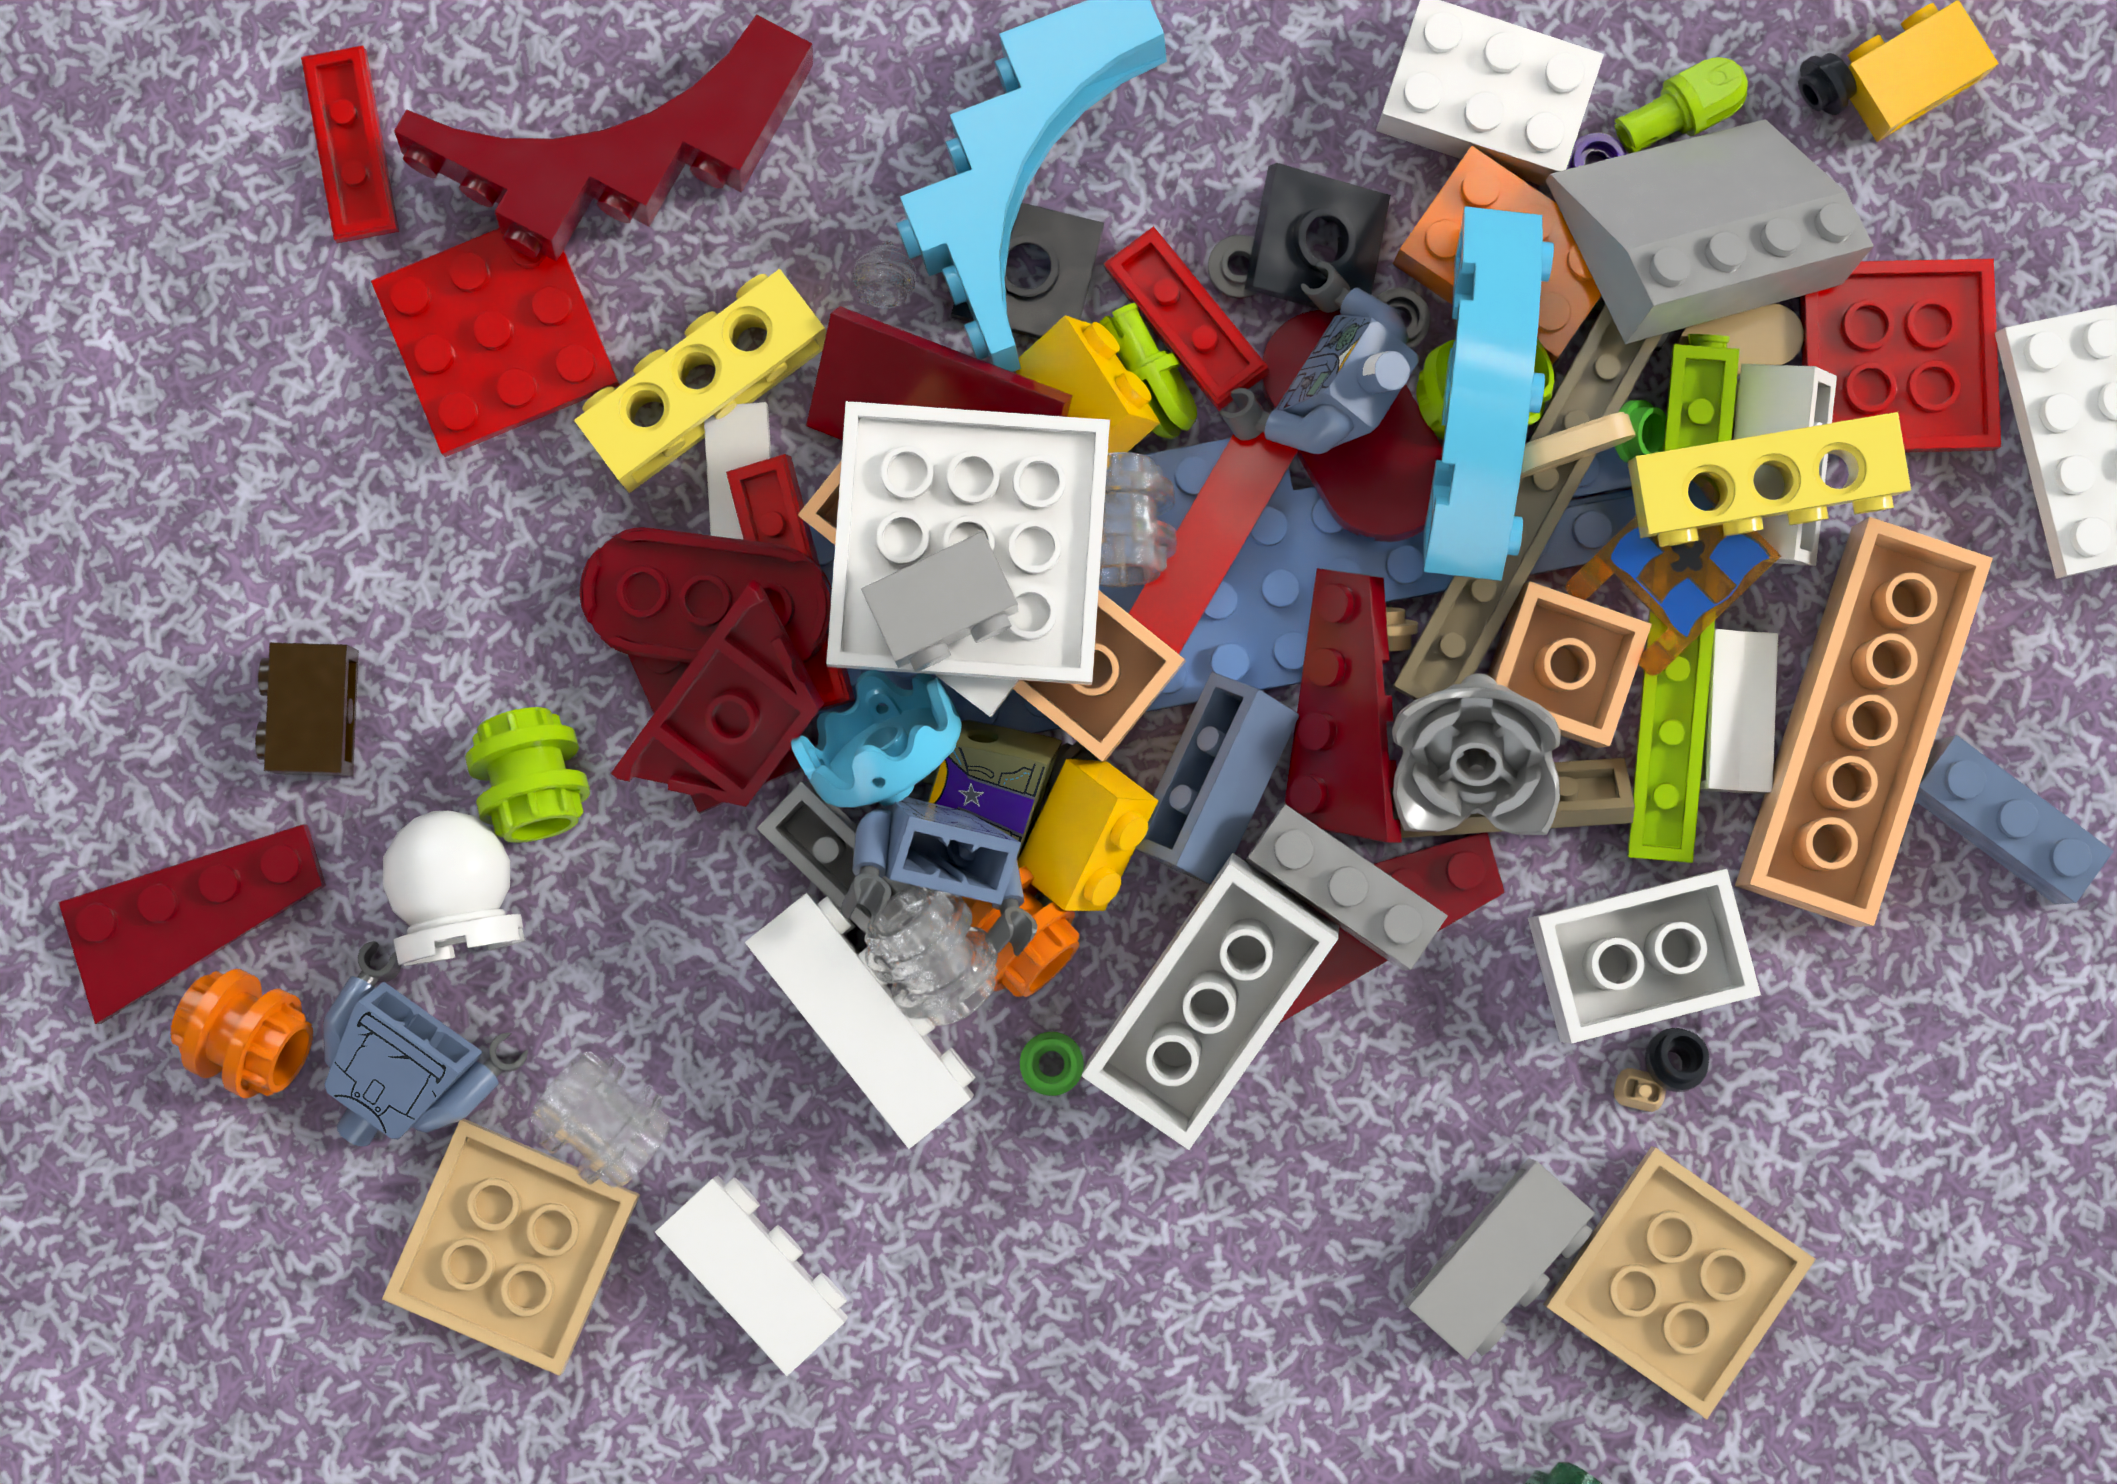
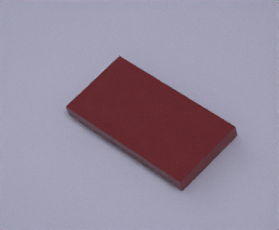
M839 306L830 314L806 426L843 441L846 401L1067 417L1073 395Z

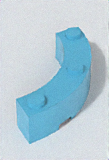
M1464 207L1454 259L1452 319H1457L1456 338L1453 348H1450L1442 411V425H1446L1442 460H1436L1424 527V572L1502 581L1507 555L1518 556L1520 551L1523 518L1514 516L1522 470L1529 412L1539 413L1543 401L1545 376L1542 373H1534L1541 281H1549L1554 253L1553 242L1542 241V215Z

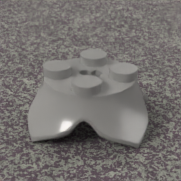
M1472 674L1467 676L1461 684H1454L1442 691H1437L1414 700L1397 714L1392 734L1394 742L1403 748V754L1394 776L1393 797L1404 831L1441 832L1456 828L1471 814L1478 813L1484 815L1497 829L1514 835H1547L1554 821L1560 800L1559 776L1552 758V750L1560 745L1561 732L1555 718L1549 711L1509 688L1497 685L1496 681L1488 675Z

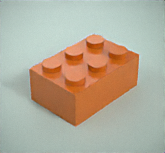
M1471 146L1399 249L1393 265L1453 305L1454 259L1464 207L1542 215V241L1553 242L1554 253L1549 281H1541L1537 339L1545 348L1553 365L1599 300L1601 293L1557 203L1474 146Z

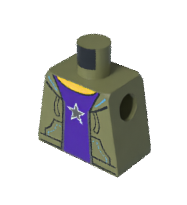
M963 720L961 721L962 728L954 751L934 771L921 780V782L932 785L928 802L968 812L1021 842L1017 854L1018 862L1036 824L1062 740L997 725Z

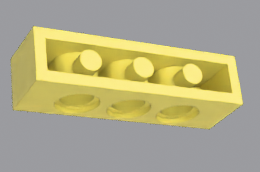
M778 269L769 277L766 274H760L750 279L736 293L737 300L718 314L711 311L700 316L686 329L685 339L667 352L664 349H659L650 353L635 366L633 370L635 375L617 389L606 387L598 391L585 402L582 407L584 413L574 421L629 493L704 439V421L710 416L714 415L716 419H721L728 415L737 404L753 403L822 352L826 329L781 269ZM751 327H759L767 331L766 339L759 348L753 351H742L736 348L737 339L744 330ZM703 364L715 367V376L709 385L701 389L686 387V377L694 367ZM649 402L664 404L663 415L656 424L650 427L635 425V416L641 406Z
M1898 412L1640 455L1628 461L1640 538L1658 535L1659 547L1698 541L1697 529L1723 525L1724 536L1764 530L1762 518L1782 514L1788 515L1789 525L1829 519L1827 507L1852 503L1854 515L1894 508L1892 496L1911 490ZM1825 454L1839 456L1848 467V480L1841 489L1829 487L1820 477L1819 464ZM1760 465H1769L1776 468L1783 477L1784 489L1777 500H1769L1762 497L1754 487V474ZM1695 476L1708 477L1718 486L1720 498L1717 506L1712 511L1698 509L1690 501L1688 487Z

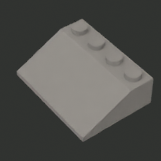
M1766 119L1551 173L1546 179L1547 185L1625 344L1842 285L1874 246L1846 191Z

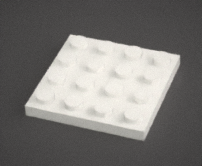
M2117 304L2005 327L1997 331L1995 337L2055 577L2058 579L2117 566Z
M846 401L827 666L1092 685L1110 420ZM983 531L1018 603L1019 612L1008 616L1012 626L1004 632L979 643H975L972 635H969L947 645L951 655L926 669L915 672L911 663L898 668L861 588Z

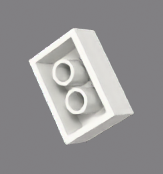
M1420 0L1376 131L1459 159H1463L1470 147L1474 146L1520 179L1549 188L1546 182L1549 174L1563 171L1567 168L1604 54L1441 0Z
M1727 869L1711 871L1528 918L1560 1042L1572 1044L1761 995Z

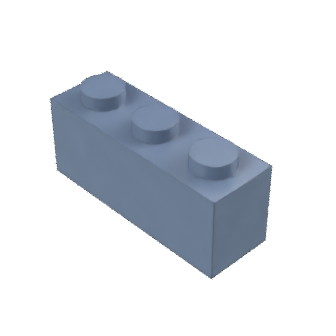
M1211 672L1153 795L1159 801L1148 821L1147 833L1135 849L1180 873L1210 885L1231 854H1235L1299 718V714L1258 688Z
M1958 735L1939 739L1931 748L1915 801L2055 905L2077 903L2114 851Z

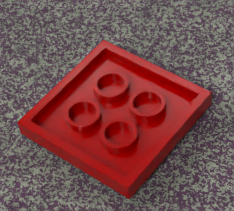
M498 228L371 280L440 452L444 457L588 399L606 387L615 388L620 385L565 250H563L557 262L541 253L536 258H531L519 253L505 243L503 240L504 234Z
M1994 258L1861 261L1842 285L1800 296V320L1804 330V340L1801 347L1802 366H1816L1837 376L1832 423L1898 412L1905 453L1995 451L2001 447L1998 349L1995 337L1997 324Z

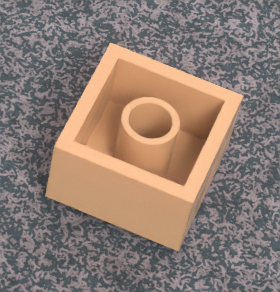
M1529 581L1523 585L1510 608L1487 675L1493 678L1497 685H1503L1515 693L1538 703L1549 711L1558 724L1561 736L1594 748L1608 747L1611 745L1652 624Z

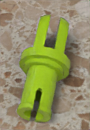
M1713 57L1703 60L1665 80L1660 97L1615 119L1616 124L1614 126L1621 144L1630 154L1641 151L1676 131L1682 134L1685 133L1690 137L1695 136L1733 116L1742 108L1747 96L1748 80L1743 68L1732 59Z
M1130 303L1113 311L1114 317L1111 318L1110 315H1107L1099 323L1118 342L1120 350L1117 354L1125 369L1139 377L1151 393L1152 399L1148 404L1161 422L1152 431L1160 437L1173 439L1180 435L1181 429L1188 431L1193 426L1198 415L1197 407L1178 370L1181 363L1175 353L1168 354L1165 350L1159 351L1138 312L1136 303Z

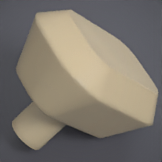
M1633 1068L1622 1070L1617 1076L1614 1087V1096L1619 1104L1648 1112L1658 1110L1662 1106L1666 1094V1089L1658 1085L1649 1072Z

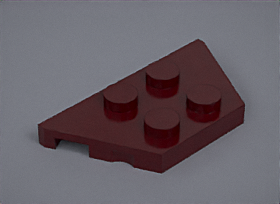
M753 579L747 585L610 774L619 780L628 782L636 777L668 784V790L683 794L705 793L714 797L716 801L747 807L791 749L792 739L800 737L824 705L817 688L760 583Z

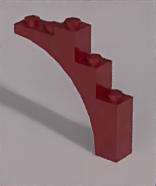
M756 14L729 53L692 87L647 114L604 130L554 139L500 138L455 129L406 109L394 133L401 153L404 154L403 160L411 168L430 178H437L440 173L460 183L459 189L463 194L485 207L491 208L495 202L498 203L495 214L500 232L504 234L503 240L511 248L531 258H536L541 253L557 262L593 198L598 200L597 206L610 217L623 223H630L633 218L650 227L685 164L691 166L690 171L695 177L709 186L722 189L726 184L742 192L813 66V46L811 42Z

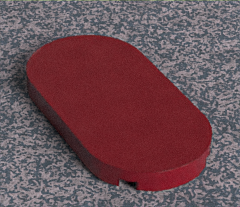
M1314 310L1302 313L1285 322L1272 335L1262 358L1268 366L1269 374L1261 380L1265 398L1272 411L1278 406L1333 318L1341 315L1339 311L1327 313L1321 310ZM1406 384L1400 390L1379 425L1371 433L1335 446L1321 454L1298 450L1297 456L1325 506L1336 522L1344 529L1357 536L1360 533L1366 537H1374V541L1382 542L1405 540L1424 530L1436 460H1442L1443 448L1431 427L1424 420L1419 406Z
M631 528L612 536L613 538L606 541L601 548L598 547L587 560L581 576L580 603L588 623L592 624L595 632L611 648L629 655L691 663L753 579L760 583L765 590L803 664L819 652L829 636L832 595L830 582L823 570L812 558L797 549L784 545L656 528Z

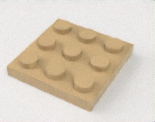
M462 1119L456 1127L382 1300L560 1376L564 1373L640 1194L471 1121Z
M1651 1146L1543 1305L1699 1415L1708 1419L1816 1259L1658 1148Z

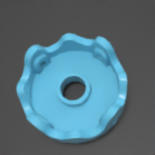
M876 670L865 671L857 679V699L850 709L839 713L826 711L818 717L817 728L819 738L816 748L804 736L792 739L791 747L800 766L816 793L826 803L836 807L850 808L871 805L877 802L885 806L892 805L906 798L912 792L916 783L927 777L954 751L960 736L962 723L956 706L938 677L934 679L929 674L917 673L912 679L913 689L904 690L896 686L882 672ZM879 703H885L886 705L880 706Z

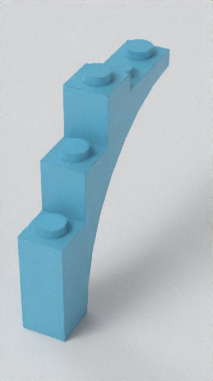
M1086 0L999 33L1004 58L998 59L994 63L1005 94L950 114L955 138L945 143L957 175L900 196L906 220L896 223L906 253L909 259L921 255L929 276L940 272L943 273L955 305L967 302L974 321L964 324L975 357L979 360L989 357L992 365L1013 372L1021 369L1007 317L1005 272L1014 222L1026 189L1048 152L1087 109L1122 83L1167 62L1164 32L1150 0Z

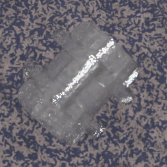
M1113 452L1107 455L1099 586L1131 587L1152 582L1160 576L1161 571L1167 568V559L1177 551V532L1175 528L1158 520V516L1167 513L1174 507L1175 487L1171 480L1163 477L1162 468L1159 465H1155V461L1146 455L1130 452Z
M916 885L906 888L890 897L875 925H871L870 918L867 924V934L864 939L868 945L865 952V962L879 981L893 983L891 997L900 1011L911 1019L928 1018L935 1026L951 1024L972 1014L989 998L996 983L995 976L998 969L995 965L998 953L986 931L981 928L971 927L972 912L959 895L942 891L935 892L933 889Z
M585 1052L573 1058L542 1093L531 1110V1122L543 1132L539 1144L551 1154L556 1153L568 1143L584 1156L577 1168L576 1174L586 1183L591 1185L600 1179L611 1188L622 1187L647 1164L664 1142L670 1131V1118L659 1109L663 1097L650 1086L644 1088L633 1097L618 1084L626 1066L612 1055L602 1061L592 1052Z

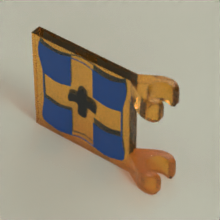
M1695 476L1691 480L1688 487V495L1692 504L1698 509L1712 511L1719 502L1720 493L1703 476ZM1636 515L1566 582L1565 589L1571 596L1586 600L1614 573L1668 628L1642 652L1639 659V666L1648 675L1655 676L1660 674L1781 557L1757 531L1724 536L1723 525L1698 528V541L1659 547L1658 535L1640 538Z

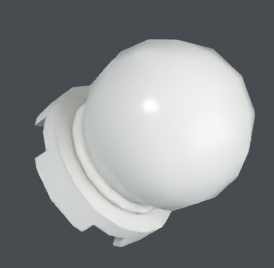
M432 811L414 818L397 832L383 856V888L392 911L410 926L407 929V935L393 940L398 965L410 966L455 958L453 945L467 943L468 948L486 945L487 951L525 941L521 914L505 915V911L499 909L510 888V859L499 836L477 816L454 811Z

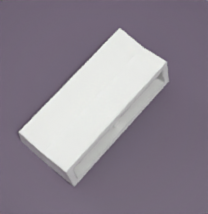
M1714 629L1700 791L1751 794L1771 792L1773 786L1778 633Z

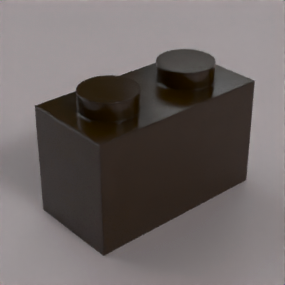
M270 642L269 658L261 659L258 672L260 695L267 696L266 722L260 721L257 725L255 748L257 758L264 760V771L283 775L353 777L359 650L343 644Z

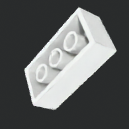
M1232 853L1088 1059L1082 1077L1190 1150L1338 940L1339 925Z
M806 893L745 943L908 1149H910L972 1099L974 1094L967 1085L976 1077L953 1048H950L943 1055L927 1036L935 1028L932 1021L912 997L906 999L903 1003L898 1000L886 985L895 978V975L872 947H867L862 952L859 951L847 936L855 928V925L850 919L843 916L841 909L828 896L819 901L815 895Z

